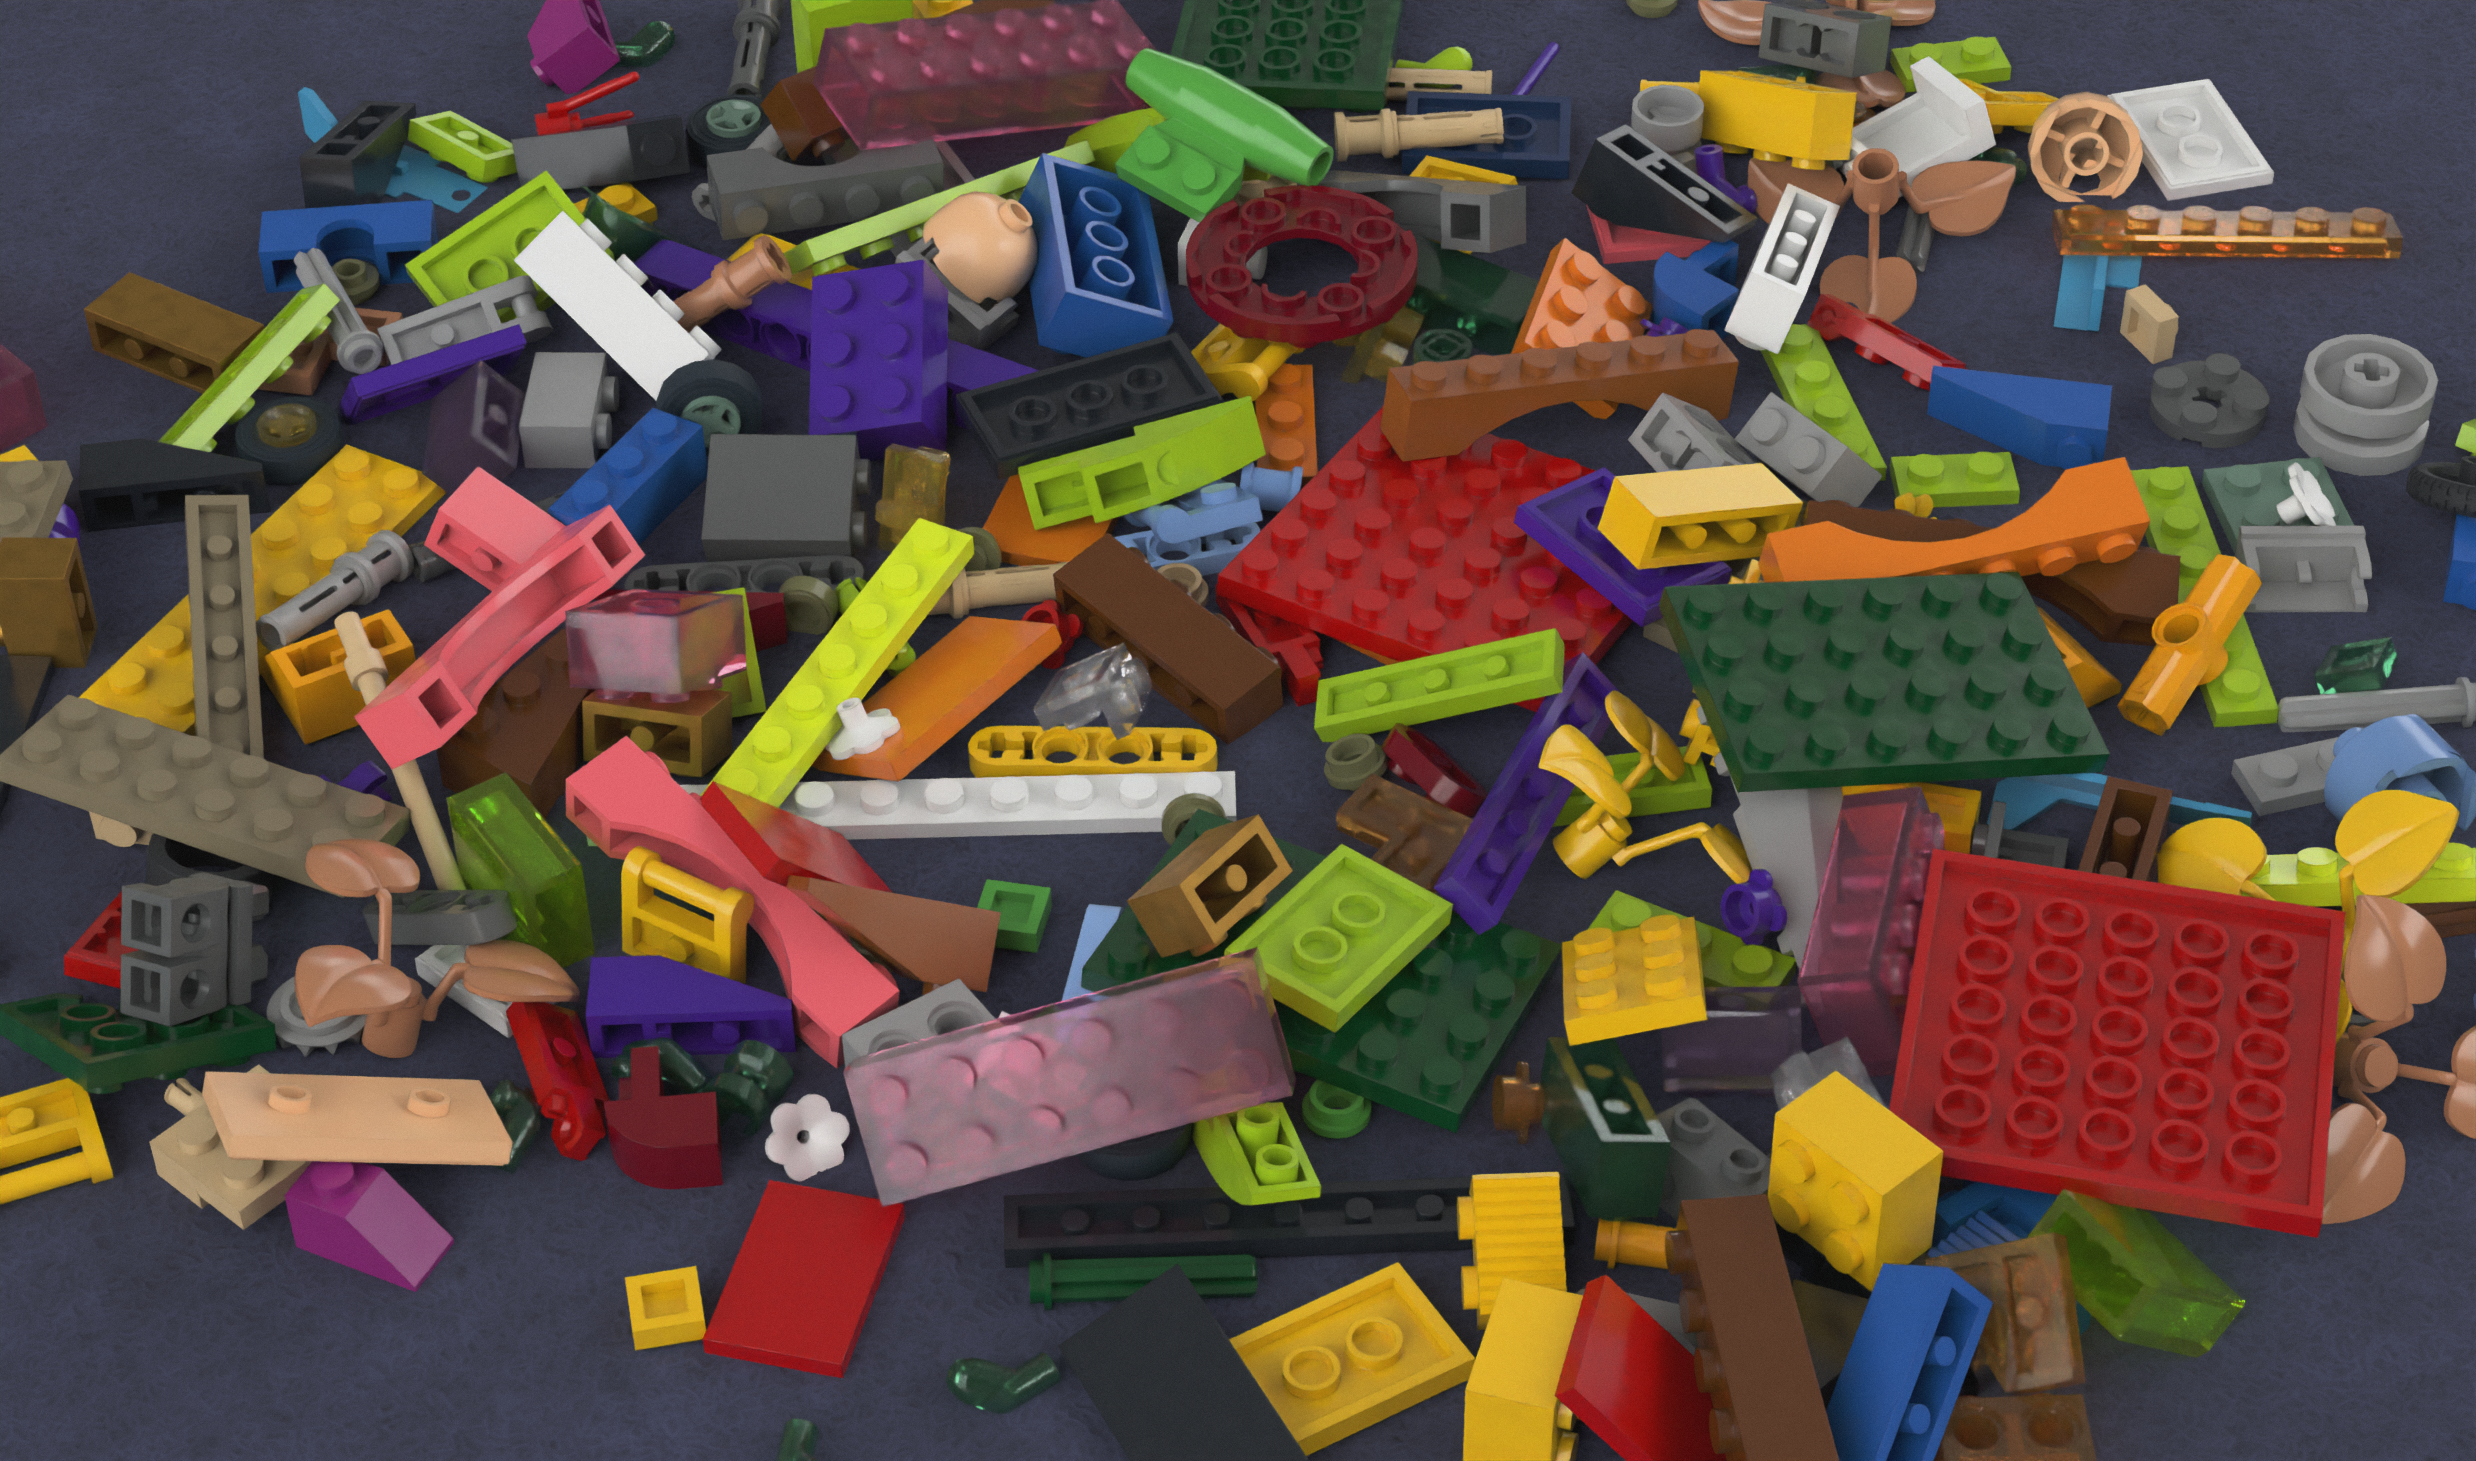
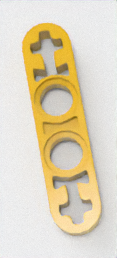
M990 726L977 731L968 743L970 770L976 778L1216 772L1218 767L1215 739L1209 733L1194 728ZM1025 750H1032V759L1025 758ZM993 751H1004L1001 758H991ZM1061 751L1070 752L1077 756L1074 760L1067 763H1053L1045 759L1048 755ZM1123 752L1134 753L1141 757L1138 761L1129 764H1118L1109 760L1113 755ZM1153 752H1161V761H1154ZM1183 754H1195L1194 760H1182Z

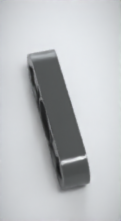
M415 890L410 893L391 894V945H476L500 938L518 926L508 892L505 890ZM375 900L366 905L362 912L374 944H378L379 903Z

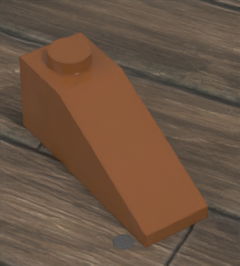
M789 875L788 890L900 977L923 981L921 995L934 991L956 979H960L969 990L987 992L1001 912Z

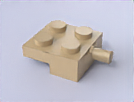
M258 1064L247 1073L269 1072ZM179 1078L176 1080L177 1087L173 1083L168 1086L164 1099L167 1104L175 1107L185 1117L149 1142L157 1174L201 1209L211 1204L245 1230L285 1200L284 1195L312 1161L235 1160L228 1158L202 1093L186 1079Z

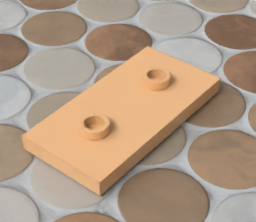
M205 1072L202 1095L228 1158L493 1166L509 1164L513 1142L480 1080Z

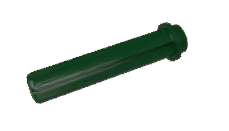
M1043 1253V1260L1029 1261L1030 1304L1044 1303L1045 1311H1051L1052 1303L1123 1301L1177 1263L1202 1299L1252 1297L1256 1294L1258 1286L1257 1263L1255 1257L1251 1255L1051 1260L1050 1253Z

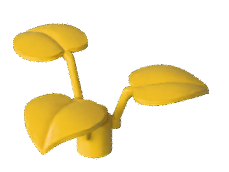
M1616 690L1611 691L1605 697V708L1610 720L1620 734L1641 753L1639 764L1621 784L1613 778V769L1607 758L1576 727L1568 724L1562 725L1547 739L1538 767L1566 778L1595 801L1589 810L1553 839V846L1564 864L1582 879L1589 878L1611 859L1618 866L1622 867L1633 857L1687 839L1698 838L1709 855L1736 884L1749 880L1752 868L1743 842L1721 823L1711 828L1708 824L1699 822L1627 846L1626 838L1632 834V828L1625 818L1632 810L1628 794L1648 773L1653 764L1673 782L1684 775L1685 772L1683 756L1673 739L1659 724L1645 715L1628 697Z
M2382 790L2369 794L2356 802L2346 812L2338 826L2335 846L2338 853L2349 864L2344 866L2339 872L2342 911H2345L2346 915L2336 1044L2345 1032L2352 1013V1004L2349 1001L2345 982L2342 978H2344L2346 952L2356 918L2353 879L2358 889L2364 895L2385 898L2399 895L2416 884L2436 862L2454 832L2460 812L2449 802L2408 791ZM2207 818L2192 822L2173 833L2162 844L2161 850L2157 854L2158 883L2242 896V892H2245L2253 898L2276 901L2262 888L2250 881L2264 866L2267 859V849L2261 838L2242 822L2229 818Z

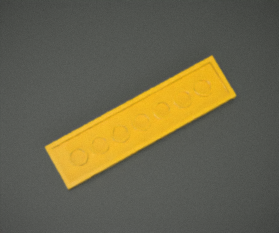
M346 444L251 534L256 621L264 614H269L304 589L309 588L329 575L335 559L346 552H359L366 547L369 537L378 531L390 530L402 537L446 494L444 479ZM189 594L79 698L89 699L98 705L134 717H142L150 720L152 723L196 736ZM257 636L258 661H260L272 651L268 650Z

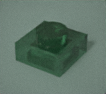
M2391 637L2331 646L2314 675L2320 694L2382 689L2398 660Z

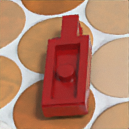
M1831 294L1820 295L1810 320L1808 319L1807 322L1809 327L1819 331L1820 335L1827 341H1840L1849 338L1857 343L1854 351L1860 356L1881 365H1886L1889 360L1905 369L1902 375L1903 379L1930 391L1933 366L1967 369L1965 367L1966 364L1886 320L1874 314L1864 313Z
M1216 584V603L1240 636L1256 648L1258 646L1266 648L1277 659L1282 670L1281 680H1283V684L1297 707L1316 702L1318 678H1321L1319 669L1323 668V658L1320 654V639L1314 630L1217 595Z
M513 1002L506 1010V1014L538 1105L542 1106L541 1113L547 1118L554 1119L551 1138L561 1156L579 1161L586 1160L588 1153L600 1138L603 1139L606 1135L603 1125L604 1101L610 1100L577 1011L546 1002Z

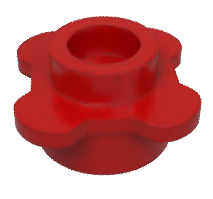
M1053 599L1045 600L1041 604L1032 607L1021 619V621L1056 625L1063 643L1041 662V665L1046 669L1055 670L1064 663L1065 654L1072 648L1074 640L1083 631L1081 617L1076 614H1065L1061 611L1060 603Z

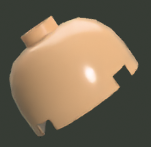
M2090 92L2065 95L2048 105L2034 122L2028 143L2030 167L2043 191L2058 202H2085L2076 195H2112V199L2118 197L2125 192L2136 178L2143 157L2139 130L2128 111L2109 97ZM2097 173L2101 180L2097 189L2082 194L2067 189L2075 174L2088 176Z
M978 191L962 194L940 208L924 224L923 238L925 244L933 237L940 251L932 258L938 269L954 287L979 304L987 297L997 300L995 305L1006 297L1013 299L1033 276L1038 261L1037 239L1031 227L1033 224L1032 217L1023 205L1013 199L1006 200L996 194Z

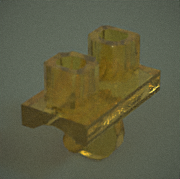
M1403 306L1388 322L1381 323L1357 335L1332 340L1338 346H1356L1339 381L1357 384L1362 373L1387 383L1389 368L1402 367L1425 316Z
M894 443L885 449L882 500H879L875 505V519L880 523L878 549L885 551L894 550L918 518L945 526L946 485L950 465V455L947 452L924 446L914 449Z

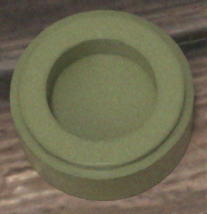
M794 576L784 581L778 593H784L788 630L816 635L826 633L831 628L839 609V601L832 588L823 581L810 576Z

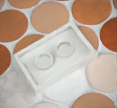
M2210 79L2107 95V97L2128 111L2137 126L2143 150L2142 162L2168 201L2272 184L2274 171Z

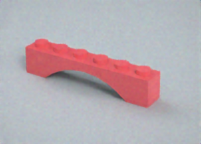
M611 505L562 528L355 715L354 718L391 769L442 747L477 714L478 705L484 695L519 658L570 616L612 587L645 556L644 552Z
M625 736L565 779L566 817L608 857L625 860L628 853L634 847L643 846L659 853L662 862L724 890L733 886L753 895L755 902L754 910L748 923L763 939L779 968L787 998L792 1000L796 1035L835 1068L844 1064L842 1034L898 1008L900 990L891 973L883 965L877 962L870 963L852 946L848 935L827 919L821 918L808 904L788 890L787 887L764 879L704 809L700 801L701 796L694 792L688 794L674 781L664 762L651 751L644 753L631 739Z

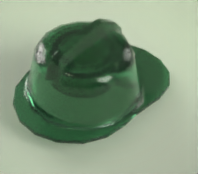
M584 184L580 185L590 193L582 215L585 219H589L612 242L609 249L613 252L615 262L622 254H625L634 263L656 242L663 239L701 250L697 245L664 228L616 208Z

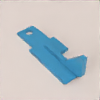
M304 87L298 92L304 130L307 136L316 143L339 122L315 91ZM404 145L384 195L397 199L405 193L421 200H433L434 205L459 213L488 187L459 174L437 167L442 161L432 158L425 152ZM459 190H465L470 192L471 195L467 200L457 201L452 198V194Z
M2083 209L2078 247L2065 246L2054 327L2099 332L2105 286L2127 289L2138 287L2142 255L2129 253L2134 214ZM2102 215H2112L2116 217L2117 223L2113 225L2102 224L2098 221V218Z
M2097 773L2008 777L1997 782L1993 801L2007 803L2003 829L2017 831L2061 802L2097 810L2108 776ZM2172 796L2168 822L2185 826L2207 818H2229L2250 827L2252 812ZM1992 801V805H1991V809H1990V813H1989V817H1988L1987 824L1990 823V817H1991V811H1992L1993 801Z

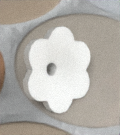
M2296 462L2288 466V472L2291 477L2289 483L2294 495L2276 506L2283 521L2287 525H2291L2307 515L2315 525L2336 526L2333 519L2335 516L2334 509L2327 497L2322 493L2315 477L2309 471H2304Z
M859 698L847 699L837 706V712L843 725L825 749L830 751L835 760L847 759L856 753L868 754L880 748L886 738L896 734L900 729V723L896 717L892 716L890 709H877L866 714Z
M807 1094L797 1104L783 1103L774 1109L770 1120L773 1132L766 1140L765 1152L772 1162L784 1165L789 1178L801 1182L816 1175L818 1171L822 1172L843 1162L844 1152L841 1144L849 1135V1122L844 1115L831 1111L825 1097L818 1094ZM801 1131V1139L798 1141L797 1134Z

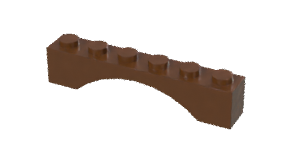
M1809 500L1800 525L1801 527L1830 521L1857 533L1893 541L1937 542L1961 539L1994 529L1978 526L1969 520L1960 518L1944 521L1914 516L1912 513L1901 509L1878 511L1853 507L1841 500H1826L1823 502ZM2139 546L2136 552L2118 562L2103 563L2099 559L2076 564L2070 570L2059 575L2044 576L2040 572L2022 576V579L2031 595L2051 603L2077 620L2099 641L2155 647L2157 644L2152 638L2151 629L2155 619L2164 610L2178 604L2181 556L2163 554L2154 548Z

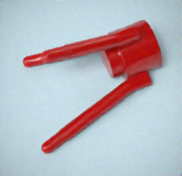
M633 71L564 101L546 104L547 112L534 114L538 135L612 124L632 118L634 113L631 110L580 119L579 111L568 112L637 82L640 75Z

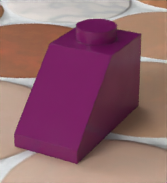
M546 0L527 35L534 58L530 60L533 70L547 86L550 87L555 83L565 94L579 92L620 61L599 0Z
M312 1161L284 1195L297 1248L417 1292L454 1244L453 1237L383 1168L369 1163Z

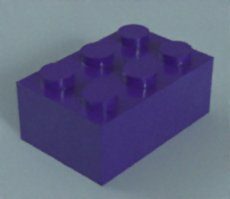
M924 259L812 277L809 435H856L860 459H870V461L946 451L948 290Z

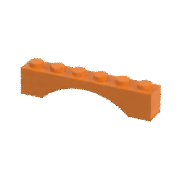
M2121 457L2066 469L2051 490L2026 512L1997 528L1966 538L1937 542L1893 541L1857 533L1830 521H1824L1768 533L1758 565L1765 583L2019 572L2021 577L2040 572L2044 576H2055L2070 570L2076 564L2099 559L2103 563H2114L2129 557L2137 551L2150 524V518L2126 458Z

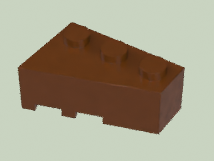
M561 629L494 684L478 705L477 714L442 747L436 749L442 785L539 837L547 823L546 817L560 795L563 796L566 791L565 779L573 774L583 757L582 700L614 676L611 653L565 629Z

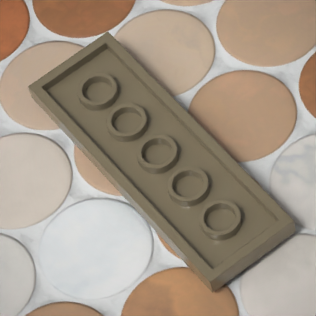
M71 695L65 696L0 754L1 782L341 898L346 896L322 889L309 877L305 869L307 852L318 843H328L342 839H369L395 846L410 828L409 808L382 800L372 794H364L325 781L316 775L304 774L268 762L259 756L248 755L209 742L202 737L191 736L152 723L150 720L142 717H134L98 705L89 699L77 698Z

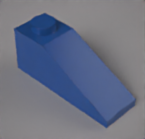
M1933 366L1927 415L2040 465L2061 467L2066 470L2103 462L2112 385Z

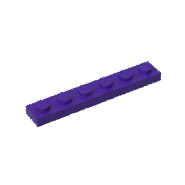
M1584 652L1565 663L1562 693L1546 696L1434 886V889L1445 900L1453 904L1452 910L1458 913L1478 935L1497 925L1575 787L1566 778L1538 767L1547 739L1559 727L1568 724L1580 730L1597 747L1611 723L1605 708V697L1611 691L1619 690Z

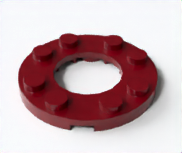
M1290 185L1264 189V197L1251 199L1241 206L1234 199L1226 202L1209 213L1196 226L1186 248V280L1188 289L1197 305L1208 316L1231 329L1238 337L1290 343L1297 348H1311L1320 342L1357 335L1381 323L1390 321L1411 297L1418 276V248L1411 229L1404 231L1394 221L1393 210L1362 194L1326 186ZM1293 238H1310L1337 244L1345 249L1356 260L1358 272L1352 273L1349 283H1335L1325 286L1315 297L1307 298V291L1303 290L1293 297H1284L1269 292L1268 284L1262 283V287L1252 281L1251 272L1246 268V263L1258 250L1274 242Z

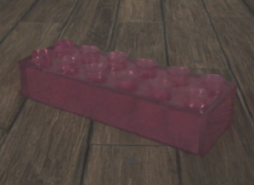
M1097 0L1090 3L1069 5L1051 4L1047 7L1018 10L1002 9L997 12L977 14L956 13L946 17L905 18L901 21L873 24L855 23L850 26L825 28L813 84L860 150L917 144L931 139L938 142L1090 125L1112 116L1152 108L1126 86V74L1131 62L1141 50L1145 48L1156 50V48L1118 0Z
M1258 947L854 1058L843 1070L882 1207L1292 1096L1297 1082Z

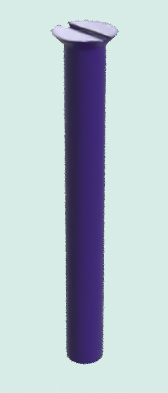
M1556 42L1548 43L1511 95H1527L1559 52L1560 47Z

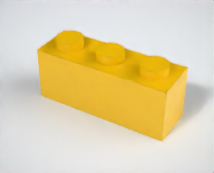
M1701 70L1698 95L1704 103L1701 138L1716 141V145H1720L1723 152L1746 154L1748 153V148L1754 149L1753 158L1759 160L1784 162L1787 156L1792 157V167L1824 170L1826 160H1849L1857 93L1746 71Z
M1762 463L1615 476L1597 529L1638 570L1754 558L1761 556L1768 533L1795 527L1803 502Z

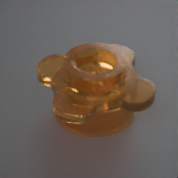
M1518 1061L1516 1075H1497L1494 1080L1492 1089V1117L1496 1130L1516 1131L1518 1144H1526L1529 1125L1540 1124L1542 1120L1544 1094L1540 1082H1530L1527 1061Z

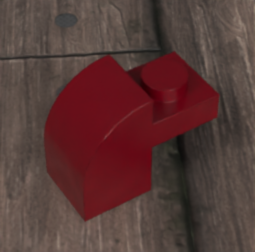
M659 1046L631 1048V1077L619 1078L620 1100L604 1101L610 1148L618 1167L633 1180L654 1188L687 1189L723 1185L721 1129L716 1092L665 1096Z

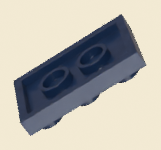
M1408 91L1406 115L1501 108L1504 141L1503 144H1470L1465 146L1426 147L1403 150L1402 174H1411L1428 155L1518 178L1568 179L1572 97Z

